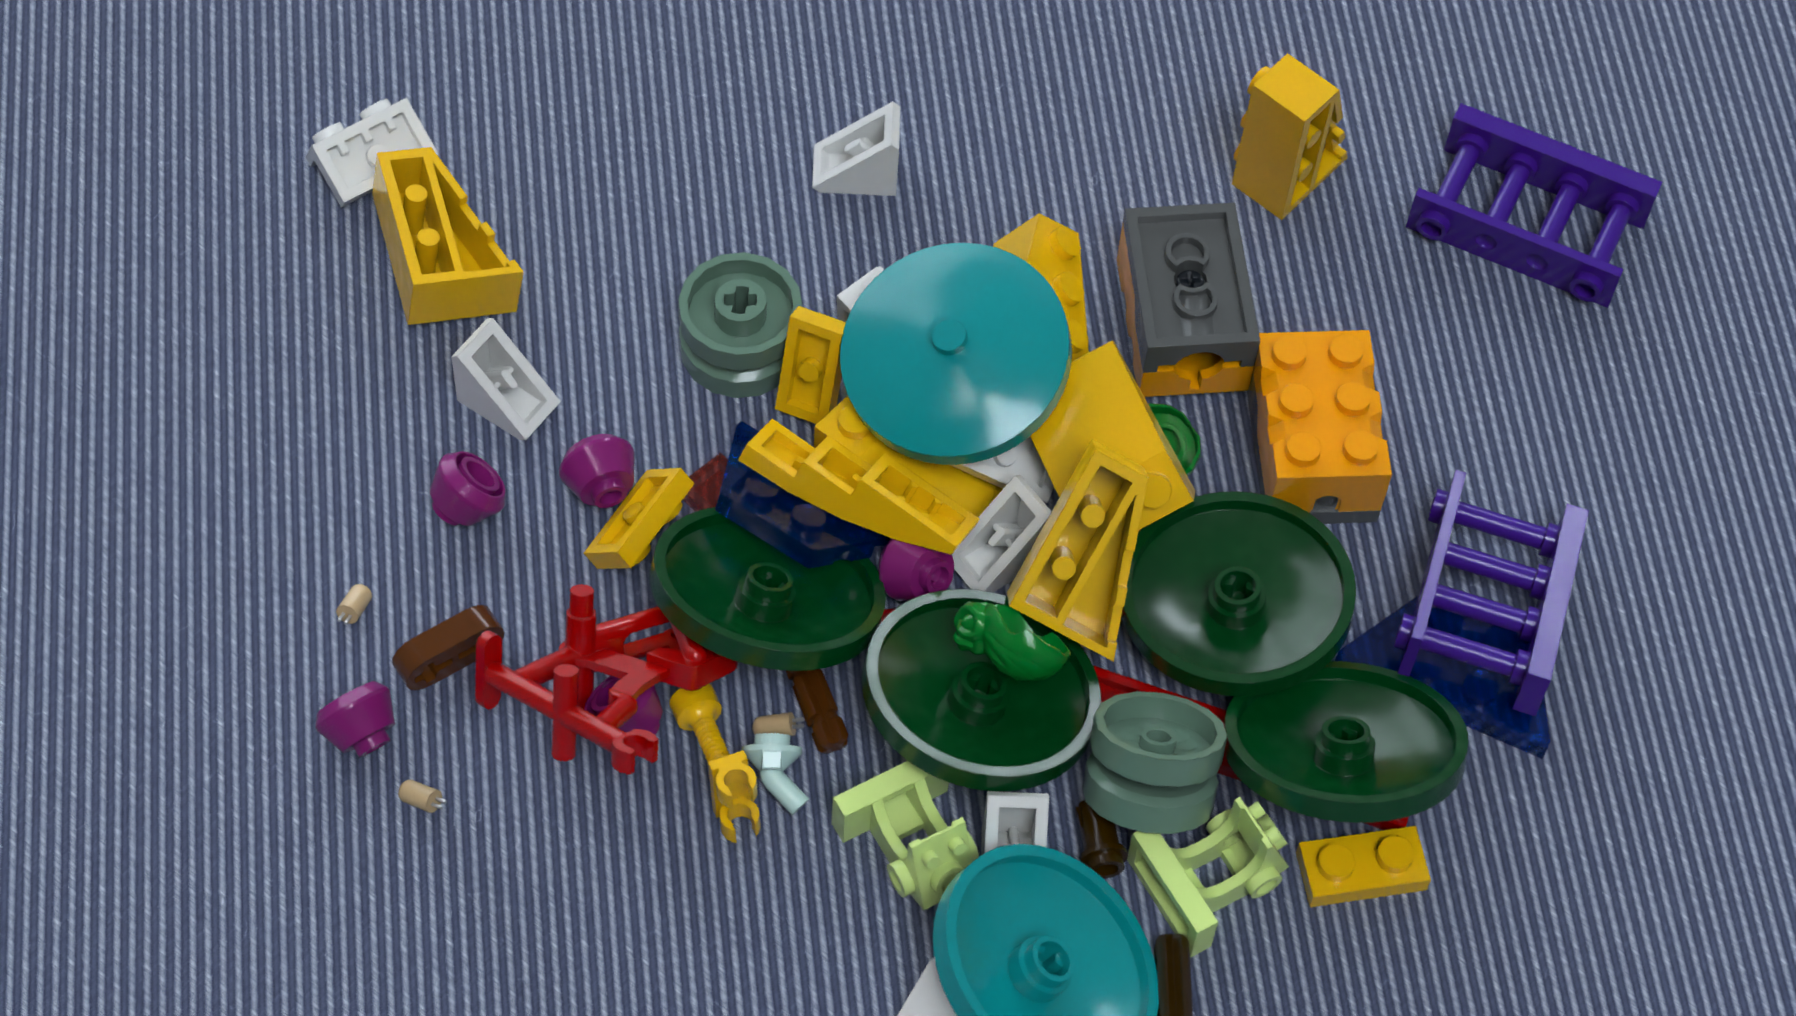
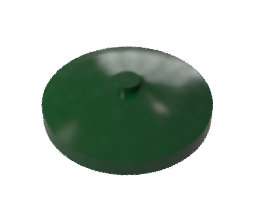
M1252 492L1209 493L1194 497L1193 502L1140 530L1135 552H1133L1127 583V595L1122 609V619L1130 638L1141 654L1153 666L1172 679L1191 688L1218 695H1265L1288 689L1311 678L1332 661L1347 639L1354 616L1356 602L1355 575L1350 559L1336 536L1320 520L1300 507L1282 499Z
M726 505L711 507L690 513L678 519L659 538L649 575L652 595L665 617L684 635L723 657L751 666L774 670L805 671L822 669L841 664L859 655L869 646L873 634L881 622L886 602L884 584L880 580L876 567L851 541L829 527L809 518L761 506Z
M970 589L936 591L911 599L886 616L873 634L864 660L861 683L863 698L869 715L878 731L901 756L926 773L955 785L977 790L1003 792L1033 788L1054 780L1067 772L1085 753L1090 743L1094 714L1101 703V691L1095 669L1079 643L1019 612L1036 635L1045 636L1053 632L1059 636L1071 652L1065 667L1052 677L1039 681H1021L1000 672L985 654L975 655L970 651L959 650L956 642L953 640V634L956 632L953 623L954 618L964 604L971 601L1009 606L1008 598L1005 595Z
M1330 661L1311 678L1282 691L1257 696H1234L1227 708L1224 725L1227 733L1224 751L1227 761L1237 777L1252 791L1264 799L1292 812L1323 820L1350 823H1373L1401 819L1423 812L1443 801L1457 788L1462 780L1466 767L1469 743L1467 728L1461 715L1436 690L1410 676L1398 674L1394 670L1347 661Z

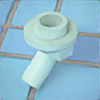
M779 733L755 734L754 744L742 746V750H744L748 760L759 770L761 781L766 789L791 815H794L809 798L784 771L802 755V748L790 745V735Z

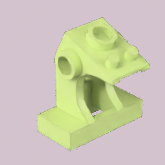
M906 761L834 796L831 824L843 843L870 830L889 861L887 872L898 894L903 898L911 895L922 909L926 910L939 903L948 884L958 873L978 858L979 853L973 838L967 831L966 822L963 817L952 821L951 826L948 827L934 805L932 799L948 792L949 782L926 773L911 762ZM924 829L928 837L923 840L918 838L908 843L907 849L901 839Z
M1240 797L1236 798L1231 809L1221 812L1207 824L1206 830L1210 834L1209 836L1185 848L1176 849L1169 847L1160 833L1136 831L1132 834L1127 861L1173 932L1185 935L1189 940L1190 958L1211 947L1218 925L1213 912L1248 894L1252 898L1264 896L1281 883L1282 876L1280 873L1289 867L1278 851L1288 843L1258 801L1247 807ZM1221 857L1233 876L1212 887L1204 888L1193 870Z

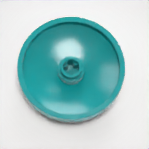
M949 243L928 247L899 259L883 270L871 281L856 300L846 321L840 348V366L843 383L848 397L864 425L876 438L898 453L919 461L941 465H959L987 460L1016 447L1029 438L1049 418L1064 393L1072 361L1069 325L1061 302L1048 281L1034 267L1016 255L996 247L976 243Z
M1013 844L998 847L979 856L958 873L942 894L934 919L933 951L940 982L957 1016H1157L1159 1006L1158 974L1151 947L1141 925L1117 891L1094 870L1075 858L1057 850L1038 845Z

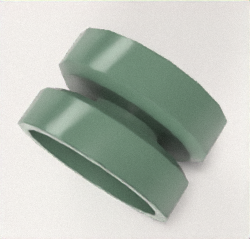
M741 252L721 254L701 263L685 279L678 298L679 344L682 364L695 382L712 393L733 398L760 396L779 386L789 318L798 306L803 307L800 288L788 270L768 257Z
M1137 691L1115 695L1100 703L1093 718L1090 736L1092 752L1086 762L1082 785L1086 803L1101 817L1121 827L1144 833L1174 834L1194 830L1209 820L1214 809L1219 783L1216 774L1223 762L1227 733L1223 722L1209 709L1189 699L1166 693Z

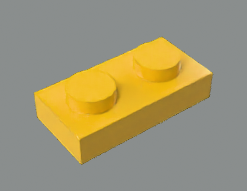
M798 306L790 315L775 404L776 410L817 424L837 406L842 378L840 348L846 322Z
M682 468L646 470L585 550L584 555L597 569L632 568L639 564L650 552V543L663 525L673 520L679 514L683 506L681 501L695 483Z
M1416 826L1299 842L1296 850L1309 907L1425 891L1431 882Z

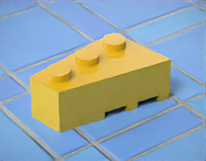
M1288 53L1272 68L1268 66L1261 68L1251 80L1247 89V93L1250 95L1248 109L1240 123V127L1243 128L1241 143L1238 145L1233 156L1236 166L1232 185L1280 220H1283L1348 158L1347 151L1338 145V143L1341 144L1345 139V131L1336 126V123L1338 124L1343 118L1340 90Z
M432 147L377 153L372 196L407 324L414 325L517 312L524 271L515 259L508 260L495 242V232L487 221L481 223L467 204V194Z
M1038 213L995 242L993 247L1012 253L1026 261L1054 289L1069 325L1072 361L1089 353L1079 233Z
M1092 439L1007 591L1008 604L1011 608L1113 662L1122 609L1127 595L1133 552H1135L1149 479L1143 466Z

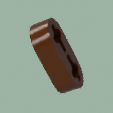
M476 605L463 610L404 643L394 654L392 664L410 690H421L476 662V643L483 632L492 631L503 640L505 631L488 606Z

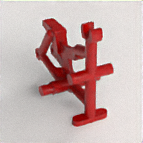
M584 584L574 585L570 588L569 609L566 611L565 641L560 644L557 651L513 670L502 664V638L489 630L479 636L476 643L475 700L478 705L488 710L493 709L499 703L502 691L552 719L551 755L555 760L570 761L576 757L578 734L612 753L611 765L620 773L628 775L635 772V756L642 757L651 763L658 761L659 739L655 734L642 729H633L627 733L619 729L636 714L638 709L636 699L659 682L685 690L696 691L732 673L737 669L738 665L737 661L714 653L684 635L665 617L658 606L596 624L597 613L594 609V589ZM668 622L672 626L671 629H667L662 633L624 644L626 638L634 632ZM594 672H601L620 678L612 688H608V706L597 716L585 710V704L594 690ZM553 679V692L541 685Z

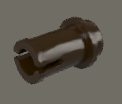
M1085 800L1079 802V807L1075 806L1074 809L1078 818L1084 851L1079 857L1080 862L1094 870L1103 879L1119 875L1125 868L1124 862L1128 858L1126 847L1119 844L1116 824L1098 815Z

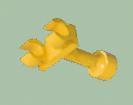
M709 683L696 691L678 689L670 698L669 706L679 728L686 731H694L707 760L712 807L716 818L720 817V827L723 836L727 840L737 843L736 830L732 824V820L736 817L748 818L752 822V829L755 836H757L761 824L759 808L754 803L758 793L756 774L748 766V758L744 750L729 754L715 722L721 715L722 706L713 686Z

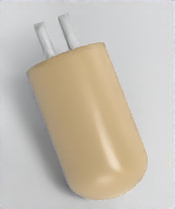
M356 584L351 587L336 609L337 616L339 617L337 619L338 622L342 620L346 625L347 623L353 624L357 622L372 599L371 590L367 586Z
M792 712L759 716L754 720L752 730L754 735L760 733H779L795 736L797 728H804V724H796V722L805 721V718H795Z
M414 780L404 781L398 790V796L401 801L429 813H433L437 809L441 810L443 807L440 804L447 803L446 800L442 799L440 790Z

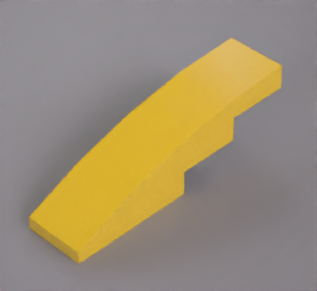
M773 418L746 444L738 461L787 492L842 520L901 542L950 555L955 552L980 520L886 453L871 466L829 435L814 448Z

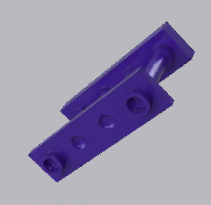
M1460 103L1453 117L1444 151L1456 156L1437 194L1418 188L1414 196L1406 228L1419 232L1428 239L1439 240L1569 292L1580 300L1593 302L1608 308L1624 270L1609 262L1627 223L1644 229L1663 182ZM1476 163L1506 175L1487 214L1457 203ZM1526 183L1556 195L1538 235L1507 223ZM1576 203L1607 215L1589 255L1558 243Z
M1455 470L1448 491L1437 488L1427 521L1437 524L1413 616L1406 613L1403 614L1393 647L1404 650L1398 674L1410 676L1418 652L1422 649L1508 676V683L1518 686L1512 709L1536 716L1551 682L1589 510L1567 503L1558 525L1548 522L1546 527L1459 501L1467 473ZM1455 523L1539 549L1538 555L1547 558L1546 565L1538 564L1537 568H1532L1451 543L1449 539L1453 524ZM1444 564L1528 590V597L1538 599L1536 608L1528 606L1525 611L1438 584L1442 566ZM1433 606L1519 633L1518 639L1528 642L1526 651L1518 649L1517 653L1514 654L1427 627L1431 608Z

